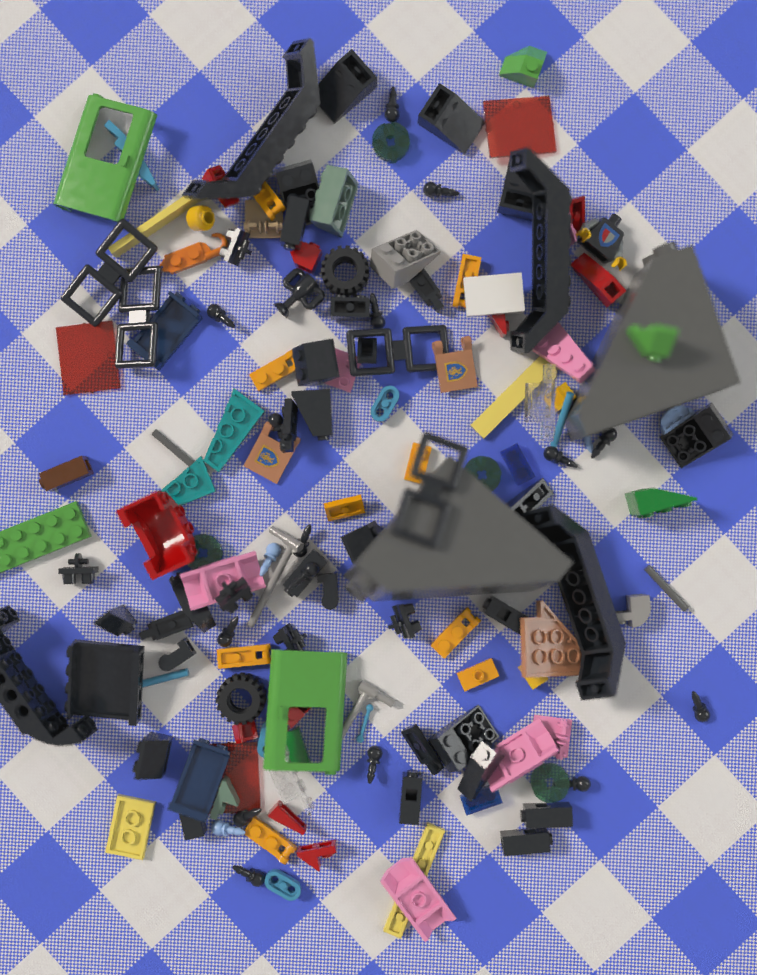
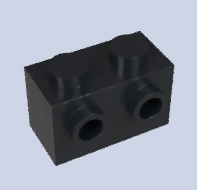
M336 295L331 297V320L369 321L370 298L364 295H356L354 297Z

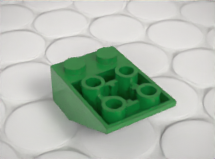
M643 488L624 493L630 515H636L637 518L654 516L653 512L666 513L673 511L672 507H688L692 505L691 502L697 500V497L657 488Z

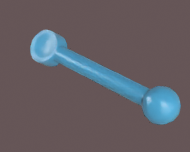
M371 704L366 706L367 712L360 734L356 738L358 743L364 741L363 734L370 712L374 709Z

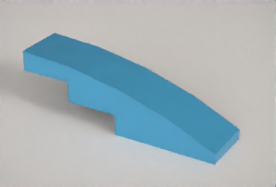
M108 120L104 126L117 139L114 144L122 153L126 136ZM143 159L138 176L154 190L158 191L157 182Z

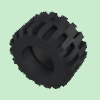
M342 245L337 246V250L331 249L330 254H326L324 256L325 260H322V279L330 293L346 295L347 297L353 295L354 297L358 292L361 293L364 286L366 287L368 284L367 258H364V254L362 252L359 253L355 247L351 249L349 245H346V248H342ZM350 263L355 266L357 274L349 281H341L334 275L335 268L339 264Z
M241 672L238 675L237 673L233 674L222 683L217 691L215 703H218L216 708L217 711H221L220 716L222 718L226 717L227 722L233 721L234 725L239 723L245 725L249 721L250 723L261 714L265 707L267 693L263 688L264 684L259 682L258 677L254 678L252 677L253 674L249 673L246 675L245 672ZM237 688L247 690L252 697L251 706L248 708H238L231 700L232 691Z

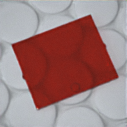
M550 96L482 102L490 158L510 157L511 151L524 147H530L536 154L557 152Z
M103 321L97 327L92 326L90 323L56 327L63 395L121 389L119 369L115 367L116 341L113 321Z
M258 741L236 744V742L209 744L217 747V744L228 747L227 751L231 752L222 780L224 776L230 778L240 803L238 807L226 803L224 813L233 814L245 809L261 808Z

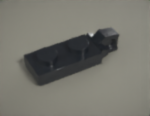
M423 268L409 282L424 304L426 303L428 307L432 305L438 313L444 309L443 304L439 300L442 298L439 288Z
M287 398L284 401V406H282L284 419L283 424H281L282 439L279 441L282 453L294 452V441H296L298 407L291 398Z
M181 610L150 622V624H147L148 629L140 632L139 635L141 640L152 637L153 641L160 640L194 627V623Z
M411 725L401 731V734L419 762L425 764L432 775L438 774L444 766L418 725Z

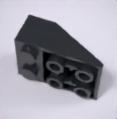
M353 49L339 59L318 84L320 95L319 107L335 124L377 88V77Z
M439 83L419 113L417 124L463 154H466L486 122L456 93Z
M509 158L497 213L532 221V192L515 172H510Z
M312 160L274 169L284 206L287 208L290 196L309 199L310 209L306 226L313 224L310 221L309 214L311 208L314 207L315 194L319 189Z
M713 403L695 412L696 414L665 435L660 436L680 468L732 439V431Z
M476 705L441 728L428 741L448 772H459L468 764L481 741L493 743L499 738V735L481 707Z

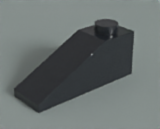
M541 478L507 502L506 505L519 515L522 512L539 508L553 492L545 480Z
M121 605L108 610L93 623L95 626L116 636L122 634L127 636L135 629L133 626L138 622L126 606Z
M481 741L472 754L457 789L469 801L473 802L505 754L492 742Z

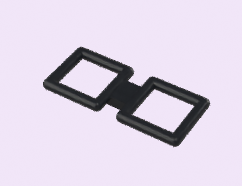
M120 219L96 250V256L104 261V264L98 271L89 264H86L62 294L61 301L92 326H99L123 294L114 284L121 276L128 282H133L158 250L157 245L128 221ZM123 229L148 248L130 273L105 253ZM88 274L113 293L95 318L70 298Z
M146 266L138 274H154L152 303L127 305L128 281L122 276L120 277V290L123 294L119 299L118 310L121 313H129V323L117 326L115 367L117 369L154 367L156 365L158 323L150 322V311H157L160 308L161 266ZM133 268L124 269H126L130 273ZM150 330L149 358L147 360L123 361L125 331Z
M445 325L404 327L402 330L403 340L392 341V332L389 328L349 330L346 332L350 375L354 377L393 374L395 372L394 361L405 360L406 370L409 373L437 371L436 363L413 365L410 334L440 333L444 354L449 353L447 327ZM384 336L387 366L357 368L354 338Z
M427 431L422 434L410 470L412 477L422 481L418 491L410 488L404 490L391 528L393 535L432 549L438 548L451 508L450 503L440 500L439 496L442 488L450 491L457 489L469 450L467 446ZM429 441L459 452L450 482L419 471ZM410 498L441 508L432 539L401 529Z

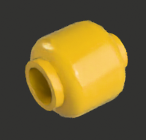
M193 206L187 211L186 221L188 226L194 231H208L214 225L215 216L212 209L208 206Z

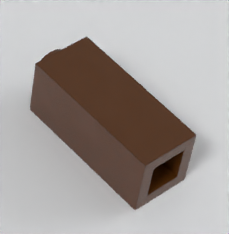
M81 455L39 473V483L43 489L52 492L91 476L94 472L87 456Z

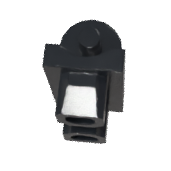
M238 228L228 229L226 238L231 240L229 247L223 246L219 252L224 261L238 266L240 260L244 259L245 253L251 255L252 251L247 249L250 243L248 241L250 234Z
M76 553L74 559H68V564L75 567L58 568V574H62L63 584H76V574H82V584L94 583L95 573L99 572L98 567H82L83 564H89V559H83L81 553Z
M243 577L236 582H231L229 585L224 581L221 583L224 589L219 592L220 595L215 600L223 612L227 610L232 614L238 609L239 606L236 602L240 598L244 601H249L253 597L252 589Z
M396 604L392 606L395 615L390 616L392 623L387 625L388 629L394 628L396 634L402 633L404 639L415 637V633L422 630L418 620L409 621L408 616L415 613L413 604Z
M289 623L280 628L273 636V639L278 645L284 642L287 647L285 650L304 651L303 647L306 645L303 639L307 635L306 633L300 635L298 630H293Z

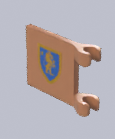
M470 336L460 339L463 351L443 354L442 341L432 342L431 345L435 356L441 393L478 387Z
M267 421L243 466L277 484L294 452H281L280 443L269 437L273 427ZM296 437V441H294V451L301 441L299 437Z

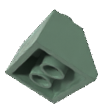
M326 164L325 171L321 174L320 187L315 194L314 207L311 208L309 214L310 221L316 227L341 238L343 237L359 185L347 168Z

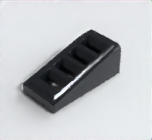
M358 338L357 363L376 364L377 338Z

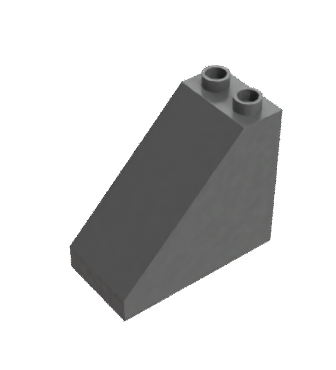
M671 241L654 248L652 255L642 259L644 267L633 276L591 362L595 371L581 383L576 393L577 397L571 403L565 422L570 441L741 383L693 244L678 249L676 241ZM631 325H640L641 329L650 327V325H661L678 328L679 331L669 357L661 360V362H652L648 360V357H643L626 334V329Z
M449 455L431 475L450 482L456 460ZM463 467L457 489L450 491L442 488L439 496L440 500L449 502L451 508L437 549H432L393 535L391 528L395 519L394 516L343 576L349 580L345 589L355 599L363 603L367 597L375 602L534 591L559 581L573 562ZM410 498L401 529L432 539L441 508Z

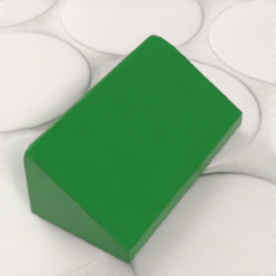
M300 727L288 730L286 750L290 761L312 763Z

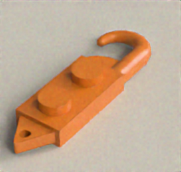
M214 233L212 237H218L222 241V245L219 248L211 250L206 243L198 242L164 255L165 258L159 266L163 267L162 272L174 275L207 262L209 259L220 256L221 247H228L227 238L221 233Z

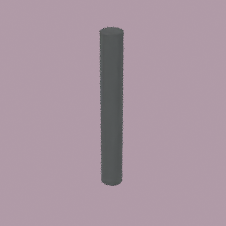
M157 429L152 432L151 435L187 466H191L194 463L189 456Z
M650 565L644 568L645 572L683 612L689 608Z

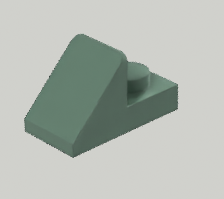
M224 776L209 816L211 819L217 820L219 814H224L226 803L237 807L240 803V799L228 776Z

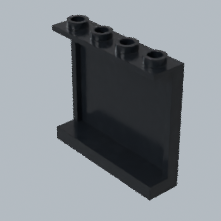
M75 639L67 647L66 656L69 657V664L66 667L68 682L65 687V694H68L64 707L65 712H67V720H70L73 715H88L92 717L129 720V726H137L141 719L145 646Z

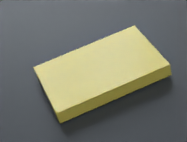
M123 794L117 795L105 853L138 860L144 859L156 801Z

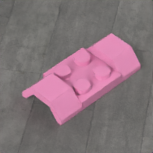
M256 551L229 557L180 573L191 611L217 603L215 598L224 589L221 584L224 581L229 585L231 582H236L243 577L252 589L251 592L266 588L263 576H260V566Z
M540 718L495 745L505 756L488 779L491 792H495L508 783L511 784L559 752L556 743Z
M412 857L402 858L386 870L380 880L381 884L424 942L429 940L432 931L443 922L456 919V916L447 906L444 899Z

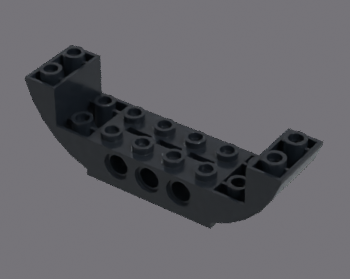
M10 605L0 608V704L22 735L27 734L35 740L55 746H71L82 743L98 730L94 720L85 715L69 727L66 718L59 713L54 701L47 696L44 687L37 682L32 670L27 668L21 655L15 651L9 638L3 634L20 621L17 612Z

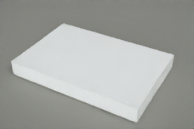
M522 273L463 278L466 317L525 312Z

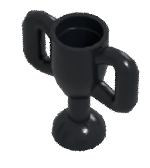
M295 268L283 279V286L291 291L292 295L284 303L276 302L273 305L287 319L289 315L288 309L296 301H301L306 309L312 310L324 300L325 294L308 273L305 274L302 269ZM300 275L301 279L297 281L295 286L289 284L293 279ZM313 293H317L318 295L308 303L306 298L310 297Z

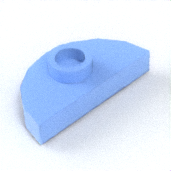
M679 405L667 409L660 419L662 435H665L696 413L689 407Z

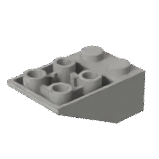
M415 230L372 248L370 267L394 289L409 282L433 261L441 251L418 230Z

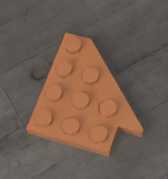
M536 601L537 617L520 618L522 677L579 675L582 654L576 638L544 601Z

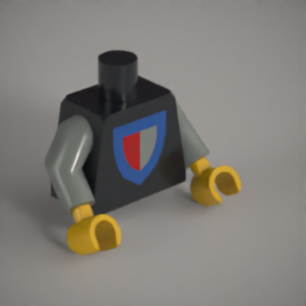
M612 214L609 219L605 217L601 219L594 218L583 223L579 232L575 234L577 237L581 236L577 243L603 264L614 261L611 266L613 268L618 266L619 271L626 267L627 261L623 258L622 239L624 232L617 227L622 220L621 217Z

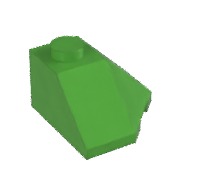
M527 46L505 57L499 76L534 88L547 52L532 46Z
M631 325L626 329V334L643 357H648V360L652 362H661V360L669 357L679 329L661 325H650V327L641 329L640 325Z

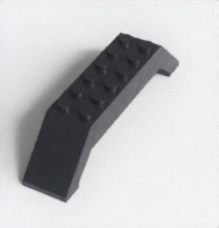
M311 38L293 41L282 56L286 61L287 90L222 180L209 182L207 180H192L182 194L185 199L207 200L254 197L261 191V185L272 176L274 167L282 162L284 153L295 144V138L305 130L307 121L315 116L317 107L320 105L314 41Z
M524 147L510 152V172H515L532 192V311L515 331H510V350L529 353L569 312L571 304L569 287L571 285V277L569 276L571 236L569 233L572 222L570 215L572 196L570 189L530 147Z
M553 504L520 513L519 515L523 520L573 562L557 582L582 654L579 676L575 682L581 701L615 697L617 695L626 642L589 532Z

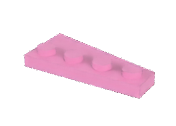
M559 322L532 349L533 352L579 383H582L595 371L594 366Z

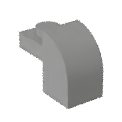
M626 595L627 610L615 611L619 624H626V620H628V626L632 628L644 624L651 611L650 595Z

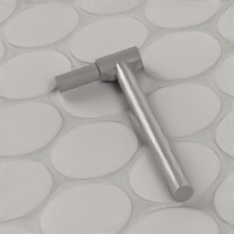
M274 526L269 529V533L282 540L286 550L247 623L250 627L255 626L292 553L300 552L304 547V543L289 534H285Z
M362 680L357 688L361 695L343 723L342 740L367 699L376 698L389 707L393 706L395 700Z

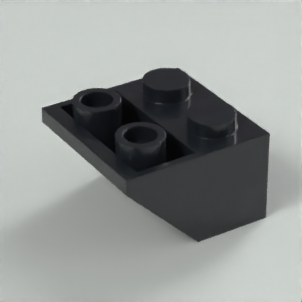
M150 732L146 737L144 736L142 741H139L137 746L139 757L133 765L134 779H162L166 773L173 736Z

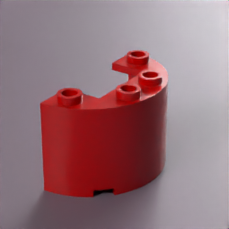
M155 491L116 510L124 528L132 525L144 546L149 559L143 564L151 580L193 562L197 554L193 536L194 527L185 517L183 506L178 505L166 491Z

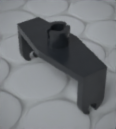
M177 572L175 577L171 576L169 578L173 591L184 614L205 633L216 626L214 618L208 606L191 611L180 577L181 572Z

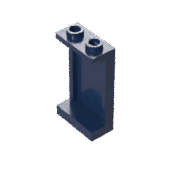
M169 291L167 300L150 319V322L158 323L157 357L154 368L159 371L203 319L199 315L201 311L193 304L188 306L184 302L186 299L178 292L173 294ZM141 330L134 340L130 338L126 343L127 346L145 360L149 358L150 330Z
M199 738L198 741L193 740L191 751L167 810L206 823L231 752L227 751L228 747L217 744V747L209 745L210 741Z

